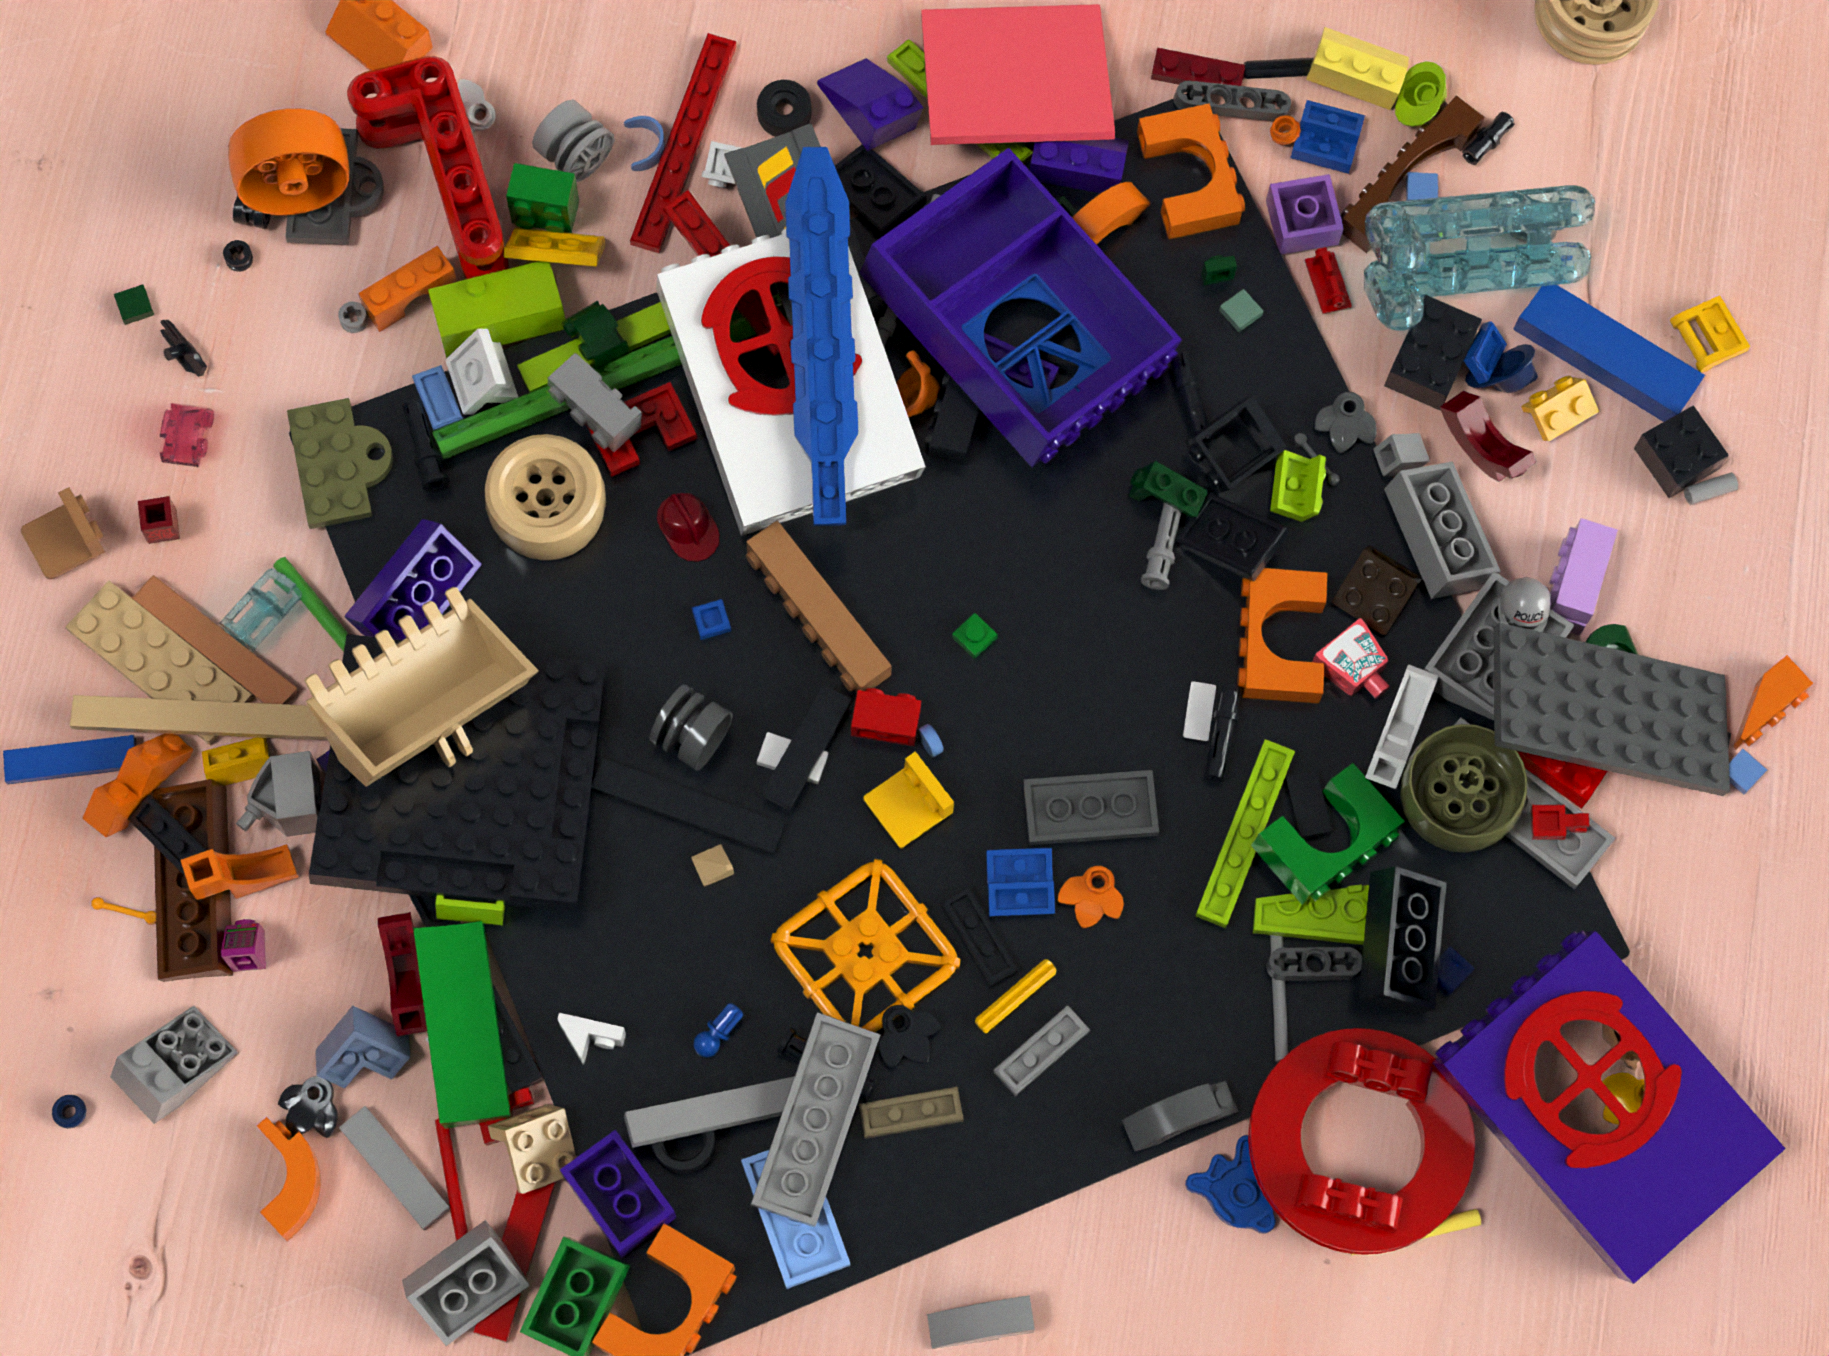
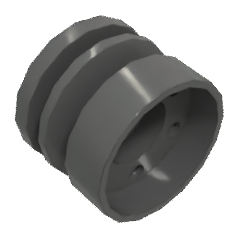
M683 684L661 708L651 730L649 740L656 746L663 744V750L667 753L672 752L681 744L678 760L694 770H700L713 756L725 737L731 724L733 713L716 702H711L701 711L704 695L701 693L693 695V688Z

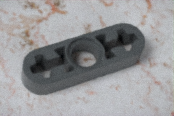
M1351 947L1278 948L1268 958L1266 969L1273 979L1280 981L1351 980L1361 971L1362 955ZM1310 956L1320 958L1323 962V970L1320 972L1311 971L1306 965V959ZM1280 957L1283 958L1286 964H1294L1298 959L1297 957H1300L1298 965H1290L1285 971L1281 970V966L1275 965ZM1344 957H1348V961L1354 963L1349 971L1346 970L1345 965H1335L1332 968V972L1329 971L1331 963H1340Z

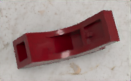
M1462 391L1440 406L1443 417L1458 444L1474 464L1494 480L1500 482L1506 477L1511 479L1519 477L1537 462L1532 451L1514 445L1502 436L1488 416L1480 396Z
M411 912L378 918V929L389 978L391 1014L397 1036L427 1031Z

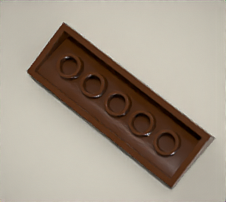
M213 779L152 791L153 797L208 850L213 849L218 853L229 855L226 786ZM154 846L158 980L168 982L191 978L233 976V971L221 957L225 928L231 925L230 890L228 889L197 900L189 889L186 877Z

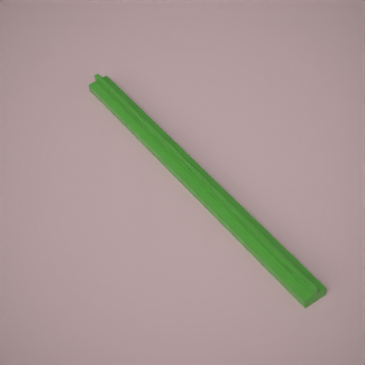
M779 294L772 296L777 308L786 320L789 321ZM739 310L733 311L729 329L730 339L737 343L741 339L744 340L752 335L754 336L756 333ZM671 336L618 357L599 369L597 367H593V369L602 376V381L611 390L614 388L619 390V388L622 389L637 381L640 382L644 378L647 379L652 375L654 376L659 372L662 373V371L672 369L682 363L674 339ZM545 386L435 430L432 434L443 459L450 458L452 455L455 456L459 452L462 453L467 449L470 450L474 446L477 447L481 443H488L492 439L495 440L507 433L510 434L514 430L517 431L525 426L532 425V423L535 424L547 417L550 418L554 414L557 415L565 410L568 411L570 408L565 402L561 404L556 402L548 392L550 387Z

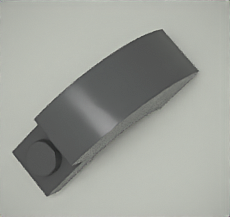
M1226 1081L1213 1085L1207 1083L1163 1099L1122 1120L1134 1151L1159 1145L1194 1127L1230 1117L1239 1111Z

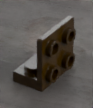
M1369 545L1359 556L1333 598L1332 603L1355 618H1361L1366 625L1382 635H1386L1423 579L1418 574Z

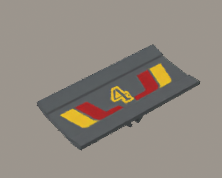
M812 123L760 143L724 153L756 238L763 235H769L770 238L782 235L781 231L786 229L785 202L803 147H821ZM850 222L848 246L866 298L869 300L878 296V294L859 274L865 258ZM782 282L774 283L792 326V301L789 300L788 284Z

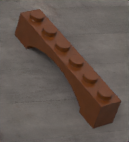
M1457 95L1449 104L1447 102L1441 104L1434 116L1436 118L1430 124L1428 122L1424 123L1415 135L1417 138L1413 143L1406 142L1397 153L1396 157L1398 159L1393 164L1388 162L1377 176L1379 179L1375 184L1368 183L1359 194L1360 200L1355 205L1350 203L1341 213L1340 217L1344 228L1342 235L1367 253L1386 233L1390 219L1386 216L1388 201L1398 184L1407 175V172H1410L1420 163L1440 152L1453 148L1461 151L1480 130L1485 117Z

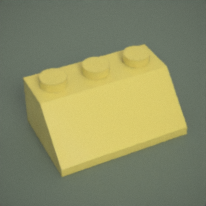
M1324 27L1306 80L1391 110L1400 93L1408 69L1409 57Z

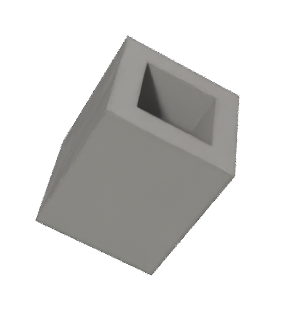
M1420 433L1392 434L1373 448L1383 477L1396 476L1402 470L1423 467L1430 461Z

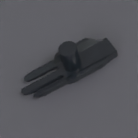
M161 320L160 323L165 328V330H161V334L171 346L164 349L165 358L168 361L177 359L187 372L194 373L198 377L204 375L207 365L201 359L202 357L170 320Z

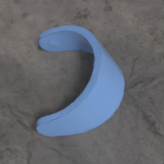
M637 116L625 120L624 126L626 128H646L653 131L659 138L656 150L647 158L632 163L631 169L633 171H643L654 167L660 162L665 148L662 126L656 119L649 116Z

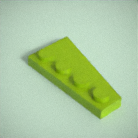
M1360 884L1329 890L1316 902L1311 898L1303 905L1293 894L1256 898L1253 933L1363 945L1369 885L1362 886Z

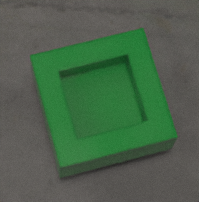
M974 613L952 633V638L975 659L997 639V633Z

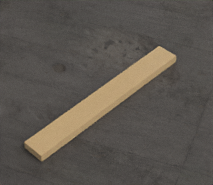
M73 695L70 727L76 730L328 740L308 705Z

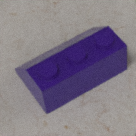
M1115 138L1109 140L1035 142L1030 172L1042 183L1102 193L1121 183L1129 140Z

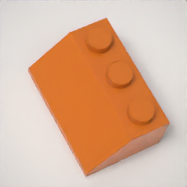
M340 0L325 31L329 38L370 71L424 57L433 48L429 30L392 0Z

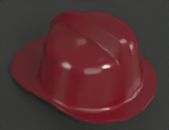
M674 493L662 502L658 509L657 521L671 548L679 557L686 561L699 562L708 559L715 553L719 545L720 534L708 509L698 497L689 493Z

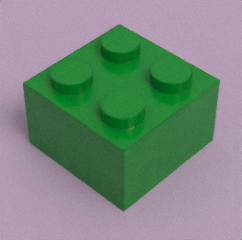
M514 163L506 194L512 224H516L524 229L535 227L551 232L572 233L579 205L575 173Z

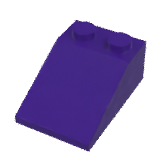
M867 58L817 81V85L867 151L916 129L924 108L906 84Z

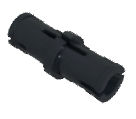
M1502 111L1487 127H1482L1478 131L1476 139L1462 151L1463 158L1469 164L1476 165L1490 149H1495L1500 144L1502 136L1515 125L1512 116Z

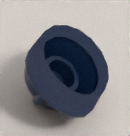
M1528 344L1518 345L1502 353L1488 382L1479 384L1471 371L1466 375L1465 381L1468 386L1473 388L1493 386L1497 391L1505 393L1517 392L1538 378L1532 363L1535 349L1532 345Z

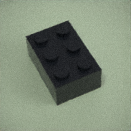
M1425 295L1393 363L1384 387L1440 410V406L1447 399L1482 319Z

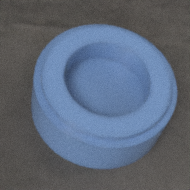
M930 724L917 729L924 748L932 758L943 752L942 742Z

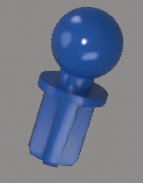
M729 1003L714 1021H708L707 1025L710 1031L700 1032L694 1039V1049L697 1054L702 1057H712L718 1052L720 1048L719 1039L727 1041L730 1038V1031L743 1017V1012L739 1007Z

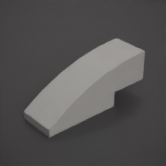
M1030 1295L927 1314L932 1349L999 1340L1002 1337L1034 1333L1035 1330Z

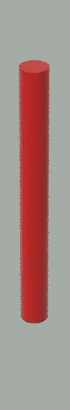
M438 1118L435 1120L455 1239L457 1241L468 1233L450 1128L445 1129L440 1124Z

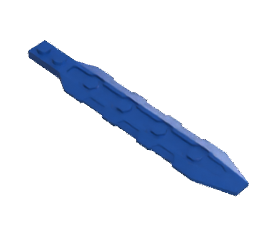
M803 147L785 202L786 237L789 239L791 276L788 277L789 300L792 301L793 339L790 341L791 363L794 364L796 402L793 403L794 436L811 462L813 526L846 525L844 459L858 435L857 401L854 400L853 377L855 339L852 338L850 300L853 299L852 276L849 275L848 237L850 236L849 200L828 148Z

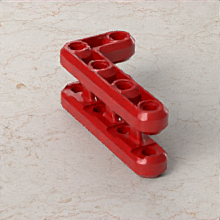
M424 56L367 71L356 76L349 84L347 96L352 111L357 115L356 129L363 143L369 147L381 149L418 139L424 141L465 279L510 269L508 258H504V239L450 64L441 57ZM429 78H437L433 82H426ZM369 94H377L373 98H366ZM377 123H385L381 127H373ZM484 265L493 266L488 271L480 270V268Z

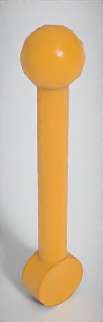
M95 897L91 901V906L95 910L104 908L144 919L149 925L156 923V913L154 911L140 912L104 902L100 897Z

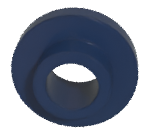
M75 1095L60 1097L52 1107L53 1120L62 1128H75L86 1117V1105L82 1099ZM69 1107H75V1114L70 1118H66L64 1115L65 1110Z

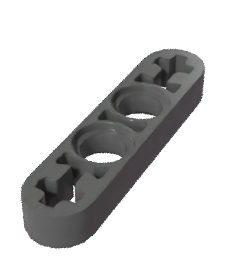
M1184 81L1180 83L1173 98L1174 104L1180 110L1210 103L1213 114L1274 121L1280 116L1287 115L1291 107V100L1283 91L1198 81ZM1185 92L1189 93L1190 98H1193V99H1192V100H1188V99H1187V95H1185L1184 93H1185ZM1210 95H1221L1225 100V104L1218 105L1213 103ZM1242 97L1250 98L1255 106L1246 108L1240 103L1239 99ZM1272 102H1276L1280 110L1275 109V105Z

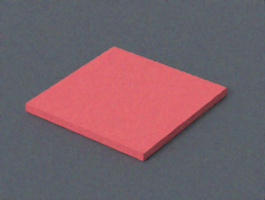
M1100 4L921 10L931 145L1115 139Z

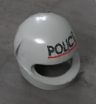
M1529 577L1510 581L1499 595V623L1508 624L1505 620L1506 615L1510 621L1517 625L1525 627L1537 626L1532 630L1541 632L1547 624L1550 612L1551 594L1548 588L1537 579Z

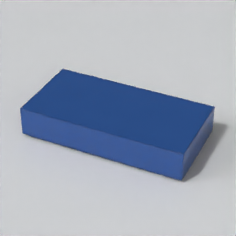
M1492 321L1481 325L1464 359L1465 364L1479 384L1489 381L1507 345Z

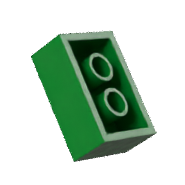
M563 1236L520 1333L570 1356H590L594 1348L592 1341L609 1315L631 1265L571 1237Z

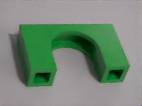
M1354 763L1333 777L1322 791L1323 795L1344 818L1349 827L1351 835L1349 848L1337 853H1326L1316 850L1304 841L1284 816L1260 832L1251 845L1302 905L1311 898L1315 902L1330 890L1328 887L1330 883L1334 880L1338 883L1344 881L1354 871L1351 868L1358 862L1361 865L1366 864L1377 854L1374 849L1381 844L1386 848L1400 836L1397 831L1405 821L1371 782L1365 778L1364 774Z

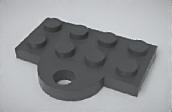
M340 128L346 143L350 168L347 188L337 199L319 209L307 213L287 215L285 237L287 243L349 245L351 217L365 215L374 210L381 202L384 194V183L379 169L371 161L362 157H356L358 144L357 129ZM365 182L376 184V188L372 192L365 193L360 190L361 185Z

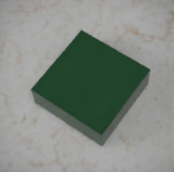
M143 284L114 294L125 325L154 315Z

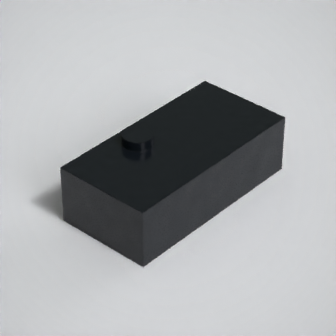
M1397 866L1370 872L1358 1000L1408 1015L1435 1010L1446 882Z

